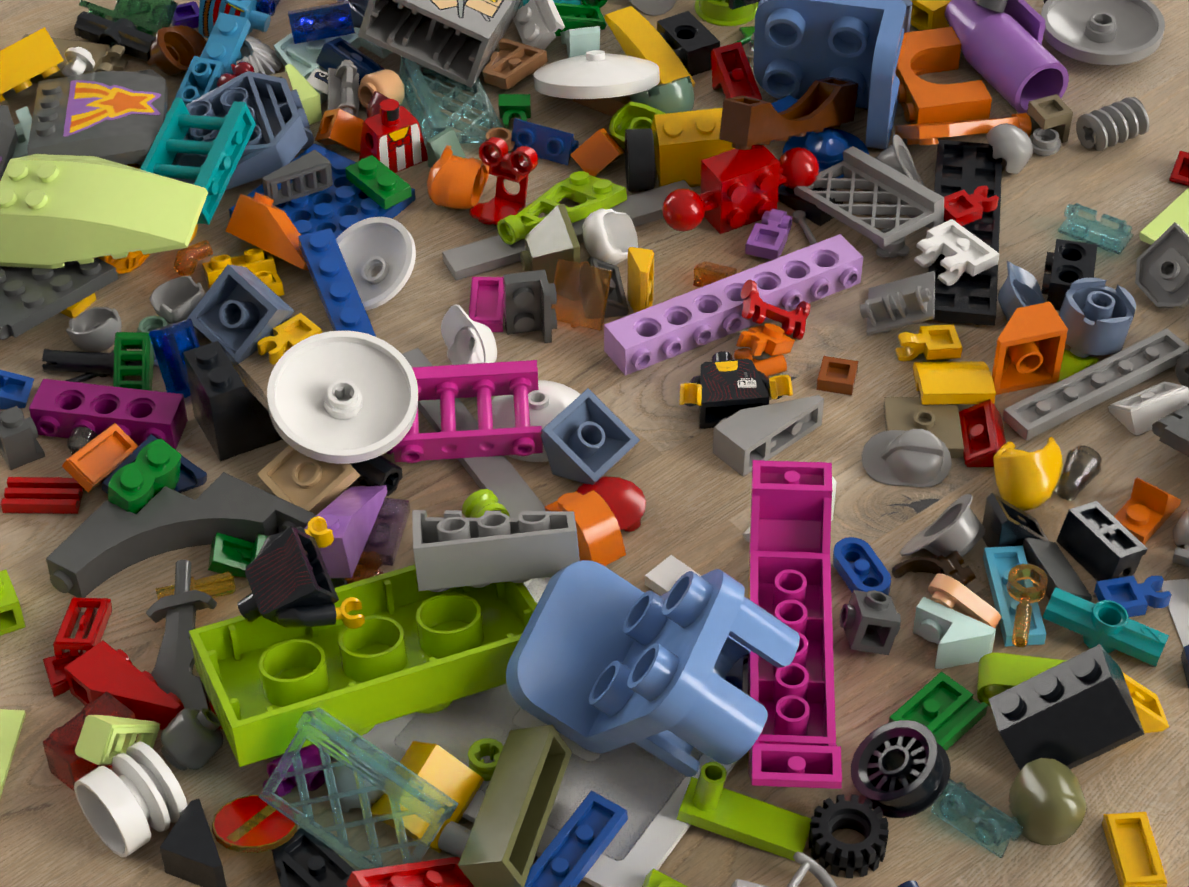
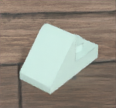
M600 26L569 29L560 32L561 42L567 46L568 58L586 55L588 51L600 50Z
M923 597L916 607L913 633L927 641L939 644L935 669H944L979 662L981 657L992 653L996 628Z

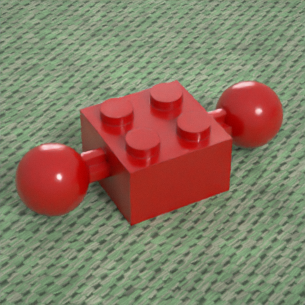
M752 145L750 150L732 149L701 160V194L698 195L695 191L685 188L671 192L663 202V218L672 229L685 232L695 229L705 217L720 235L761 220L765 211L777 209L779 185L784 184L790 189H794L796 186L809 187L812 185L819 174L818 160L811 151L800 147L787 150L778 160L764 145Z

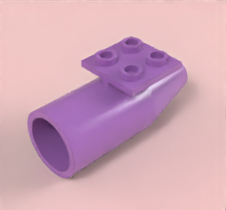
M951 0L945 9V18L949 26H952L962 44L961 51L966 61L1018 113H1027L1029 101L1055 94L1062 98L1069 82L1068 71L1042 46L1046 20L1025 0H1008L1003 13L982 7L974 0Z

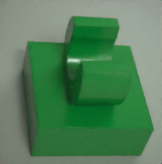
M499 94V115L503 120L504 128L509 129V121L512 118H519L527 121V118H531L530 94Z

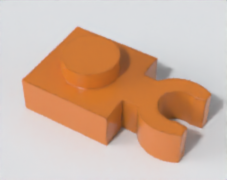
M765 323L763 326L751 327L748 331H742L736 346L751 348L750 354L753 356H761L762 352L770 356L790 353L795 340L786 336L781 327Z

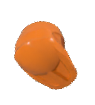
M447 145L441 157L429 171L427 178L429 198L438 206L452 209H471L478 204L490 175L489 166L474 157L467 159L455 156L451 150L452 146Z

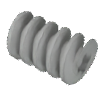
M1135 97L1124 98L1111 105L1103 106L1099 110H1093L1089 114H1083L1076 122L1077 136L1081 145L1087 149L1094 147L1097 151H1103L1107 146L1113 147L1117 143H1123L1128 138L1133 139L1138 134L1143 135L1148 132L1150 127L1148 114L1141 101Z

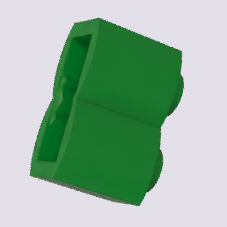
M163 439L147 444L139 452L135 462L123 466L112 476L108 484V501L127 512L130 511L137 514L165 486L173 490L175 489L180 478L181 454Z

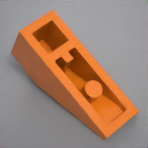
M255 192L254 197L240 194L225 231L303 270L309 271L299 247L298 236H301V234L285 211L273 206L274 199Z

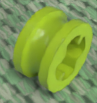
M484 738L474 742L468 751L469 768L483 777L484 781H491L504 747L503 744L491 738ZM484 756H490V760L494 759V761L491 763H485V760H481V758Z

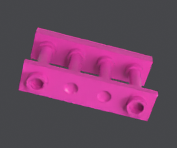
M537 360L412 367L418 385V401L440 399L441 432L419 433L417 407V414L410 430L393 447L395 462L417 463L425 460L505 455L529 456L531 454L543 453L542 426H530L528 394L533 390H539ZM513 395L515 427L493 429L491 396ZM477 397L478 430L456 431L455 398Z

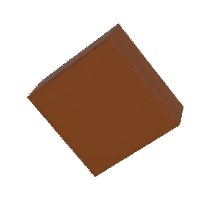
M823 356L817 379V390L852 395L859 361Z

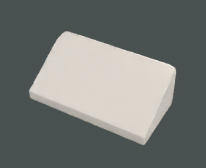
M1164 381L1110 404L1111 406H1108L1109 412L1131 433L1141 435L1152 430V425L1156 421L1189 404V389L1184 385Z

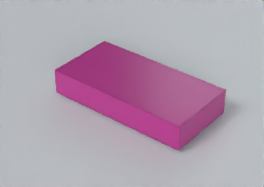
M472 277L468 316L471 320L488 326L492 332H503V277Z

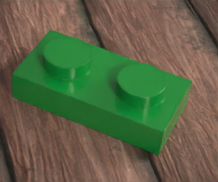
M373 155L345 168L346 179L385 210L412 197L411 186Z

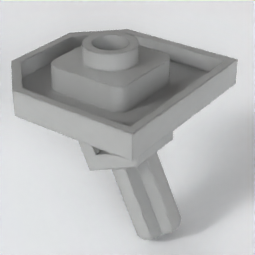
M1175 222L1137 258L1135 283L1159 308H1185L1189 304V235Z

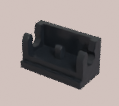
M1098 501L1069 509L1056 540L1097 581L1119 578L1122 571L1124 577L1134 575L1142 556L1148 550L1142 542Z

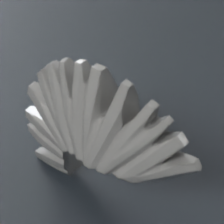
M246 36L240 49L243 58L238 60L236 64L243 61L248 62L254 67L255 73L265 75L275 74V71H279L282 62L277 57L275 50L253 36Z

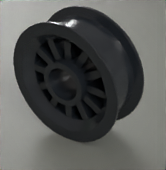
M911 720L890 722L871 732L858 746L851 763V778L856 789L873 802V810L879 806L883 811V816L889 818H906L929 808L944 792L951 772L948 754L936 742L933 733L923 724Z

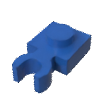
M1134 575L1096 581L1094 590L1098 601L1110 600L1117 602L1127 610L1129 617L1146 615L1148 606L1153 608L1167 607L1172 595L1170 591L1156 592L1162 589L1164 581L1162 576L1148 577L1144 583L1139 584Z

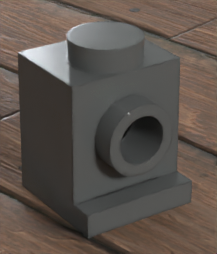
M17 406L0 412V454L10 470L45 457L44 450L36 439L39 436L32 418L28 417L25 419L23 411Z

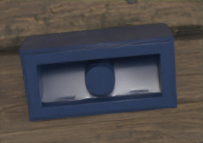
M341 37L325 43L316 61L318 65L328 71V68L338 69L344 60H351L357 68V73H359V85L361 79L366 74L385 70Z

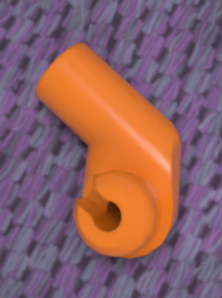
M741 348L736 350L733 355L735 360H752L756 370L761 371L767 377L787 371V363L782 354L758 360L754 359L753 355L750 354L751 349Z

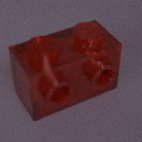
M107 691L95 701L84 706L81 712L62 727L56 728L42 742L50 772L74 792L75 782L99 767V765L79 757L75 753L85 718L88 715H105L136 719L135 713ZM100 765L109 769L112 768V765Z

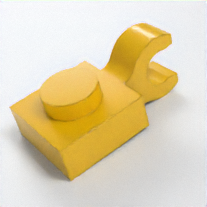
M954 324L920 326L918 334L910 332L898 334L901 347L896 348L895 352L899 361H911L924 353L926 360L961 358L963 347Z

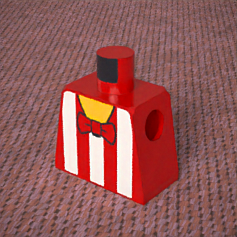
M385 99L380 103V114L366 118L362 123L359 161L373 155L394 173L427 161L428 154L417 119L404 106H399L397 100Z

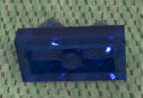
M349 0L288 11L294 44L355 33Z

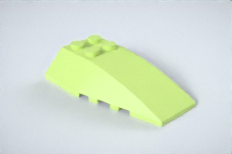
M33 154L10 159L0 181V266L56 269L64 267L65 262L78 261L81 265L94 263V258L109 255L113 259L126 258L128 252L141 251L145 255L188 248L208 191L204 187L95 156Z

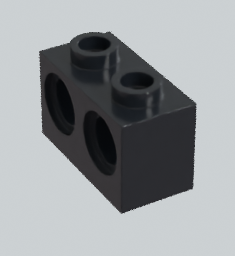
M1056 239L1054 252H1047L1044 272L1051 274L1044 273L1041 292L1047 295V302H1051L1055 310L1060 311L1065 294L1074 281L1082 278H1094L1097 244Z

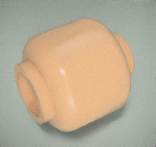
M389 69L366 74L361 79L358 88L359 101L366 109L374 91L385 95L389 99L397 100L399 106L402 104L405 96L403 81L399 75Z

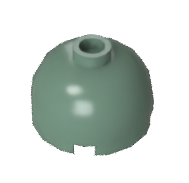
M690 76L630 95L631 102L642 103L667 114L692 111L695 95Z

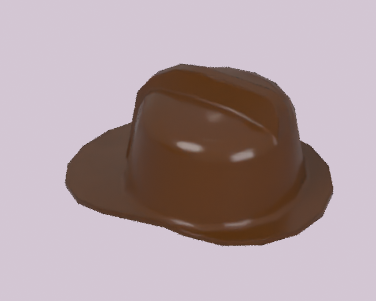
M188 26L163 27L157 31L156 39L151 44V58L147 63L149 66H157L166 75L176 76L188 70L194 56H201L207 41L195 29Z

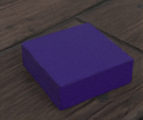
M193 1L167 8L168 18L172 26L182 25L193 29L199 27V7L196 2Z

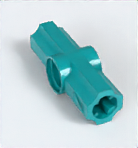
M1055 587L1042 617L1083 635V641L1090 649L1100 644L1107 653L1118 650L1155 667L1169 637L1165 633L1129 619L1127 610L1117 602L1102 600L1094 604Z

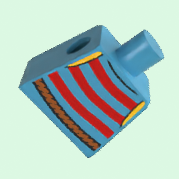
M200 0L198 33L203 37L209 38L220 12L248 18L251 24L247 33L248 36L253 29L267 32L271 15L256 11L257 0Z

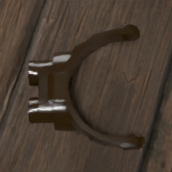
M957 550L945 558L943 555L935 559L927 556L913 557L900 562L892 568V575L895 578L902 577L912 571L913 573L945 574L956 579L964 586L976 579L974 572L968 565L964 568L961 566L965 562Z

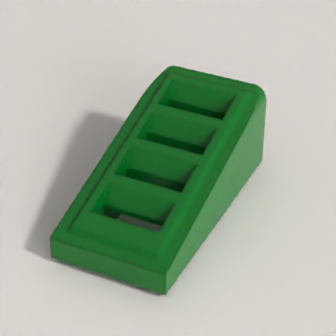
M554 3L565 25L563 30L559 28L555 32L556 37L561 36L560 32L569 29L600 26V30L606 28V21L600 8L597 6Z
M115 333L114 387L152 391L155 340L150 333ZM127 349H142V351H127ZM126 361H142V366L125 365ZM125 376H142V381H124Z

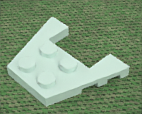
M317 14L274 45L275 53L284 67L287 64L293 65L306 80L315 69L327 72L316 61L323 45L338 37H341L356 49L362 46L383 59L392 53V51L359 37L360 28L353 27L352 22ZM315 89L320 94L322 104L328 99V95Z

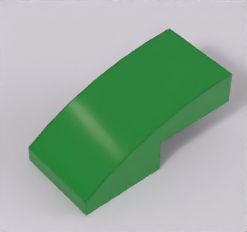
M217 532L211 544L208 570L246 578V567L257 557L269 536L258 533L254 543Z

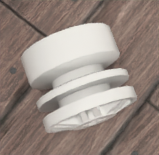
M142 741L129 746L126 754L120 753L113 757V771L105 766H99L77 780L74 785L77 800L90 825L101 840L120 857L129 856L150 841L151 832L149 826L158 832L167 830L170 827V822H177L188 806L181 786L171 769L155 750Z

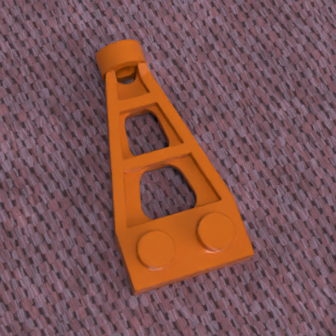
M1027 113L1012 114L1011 117L896 125L895 134L899 135L902 139H907V145L939 144L938 138L984 134L1002 123L1015 125L1030 137L1032 123Z

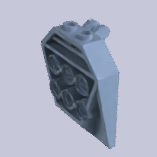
M248 71L186 104L190 115L225 117L234 101L246 102L256 123L226 190L271 174L289 164L301 149H308L314 143V137L304 108H302L297 89L290 91L288 83L284 78ZM189 128L183 140L213 142L220 130ZM177 153L171 165L201 167L208 155ZM176 179L193 185L196 181L188 179Z

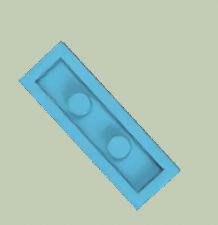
M1023 546L984 548L983 562L995 609L1001 615L999 625L1005 647L1045 644L1046 630Z

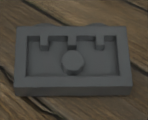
M545 269L503 275L504 318L507 335L541 330L544 343H552V329H557V317L555 308H551V305L557 304V293L555 284L548 283Z

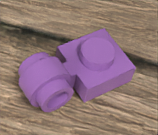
M777 209L765 211L761 224L755 223L746 242L745 254L771 260L779 258L788 240V234L792 226V216L787 215L786 211Z

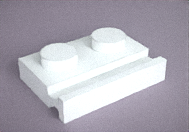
M530 0L518 10L513 18L523 44L542 50L556 38L555 32L559 28L561 30L565 28L553 0Z

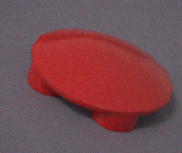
M604 476L593 485L584 483L576 490L582 495L592 490L597 492L610 507L620 530L632 532L640 527L641 518L646 509V499L642 490L633 482L620 477Z

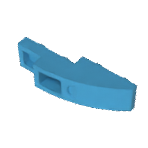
M220 12L201 56L193 57L175 98H182L186 105L217 88L218 79L222 74H233L231 64L236 65V62L243 58L240 49L251 27L248 18Z

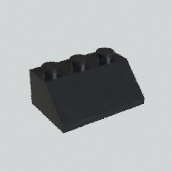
M1100 644L989 698L998 731L1020 771L1027 763L1039 758L1055 759L1068 766L1069 769H1072L1145 734L1122 670Z

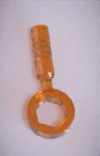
M1032 564L1016 565L1010 570L1007 579V592L1013 599L1020 602L1016 606L1012 644L1016 647L1027 646L1032 614L1030 603L1038 602L1045 596L1048 584V577L1044 570ZM1030 579L1038 586L1025 588L1017 581Z

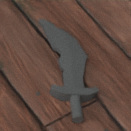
M178 560L175 567L174 595L161 597L146 612L155 623L166 618L165 633L151 675L163 691L167 694L170 692L174 693L181 700L184 708H194L199 711L202 708H206L211 711L201 678L193 675L195 660L189 631L195 629L196 611L205 608L214 609L217 602L204 592L198 590L190 591L192 563L188 560Z

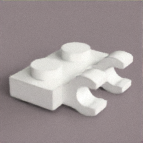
M951 219L927 230L926 238L919 241L916 246L923 253L916 256L914 261L923 268H927L936 261L940 254L946 256L940 262V265L947 270L938 275L937 279L950 286L956 283L965 271L971 276H975L998 265L1000 254Z

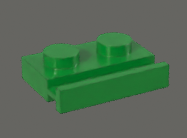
M941 671L889 717L888 723L899 720H911L921 723L933 733L936 742L947 751L986 715L988 704L977 702L973 699L974 694Z

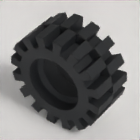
M844 794L837 795L835 804L828 798L823 801V808L818 805L814 810V816L811 817L809 833L811 856L813 860L819 859V864L824 869L830 865L831 875L837 877L840 870L846 871L845 878H853L854 871L857 870L860 877L866 876L868 874V867L874 872L879 867V861L883 862L889 832L887 817L882 818L883 811L879 806L872 810L873 802L867 798L863 804L858 803V795L851 794V801H845ZM839 829H853L861 833L865 839L859 843L848 844L835 839L832 833Z

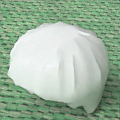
M598 209L585 219L582 226L585 248L591 257L617 265L628 258L629 247L638 248L636 230L628 214L616 212L612 209Z

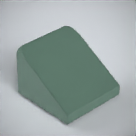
M449 127L427 140L428 167L431 168L441 157L447 145L452 146L453 155L466 158L453 128Z

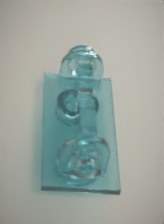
M1079 203L1067 205L1064 216L1067 218L1058 229L1059 233L1070 236L1073 239L1097 244L1103 250L1119 255L1134 235L1131 233L1132 226L1127 225L1126 220H1120L1103 214L1100 221H1097V211L1082 206Z
M949 779L944 792L931 809L933 814L999 858L1004 856L1010 840L1015 842L1023 832V827L1018 824V818L1015 816L1011 818L996 807H992L985 800L968 790L963 782L957 784Z

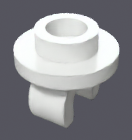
M82 47L68 48L65 52V58L68 63L63 68L62 74L68 77L81 75L84 71H92L95 66L92 54Z

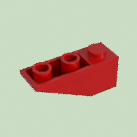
M104 640L64 667L71 694L95 715L155 721L160 724L159 730H164L176 715L185 709L181 700L174 693L170 692L167 694L163 691L149 672L138 670L123 650L113 649Z

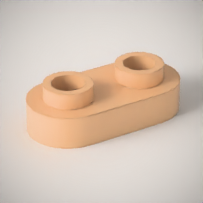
M936 574L928 587V591L932 595L931 600L994 628H996L1001 620V615L995 608L948 575Z

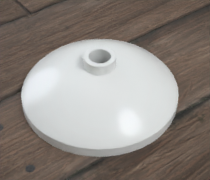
M388 217L367 218L347 228L336 239L366 311L377 308L391 300L408 281L415 264L416 248L410 232L398 221Z
M538 380L539 390H533L528 394L530 426H542L543 429L581 394L557 382ZM513 395L495 396L492 399L493 429L515 427ZM544 445L543 453L531 454L529 456L507 455L514 459L528 462L548 461Z

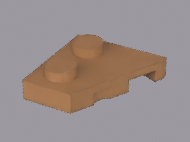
M502 38L499 41V52H493L490 58L491 62L483 70L484 81L500 89L508 90L513 88L522 79L533 74L538 68L548 62L547 51Z

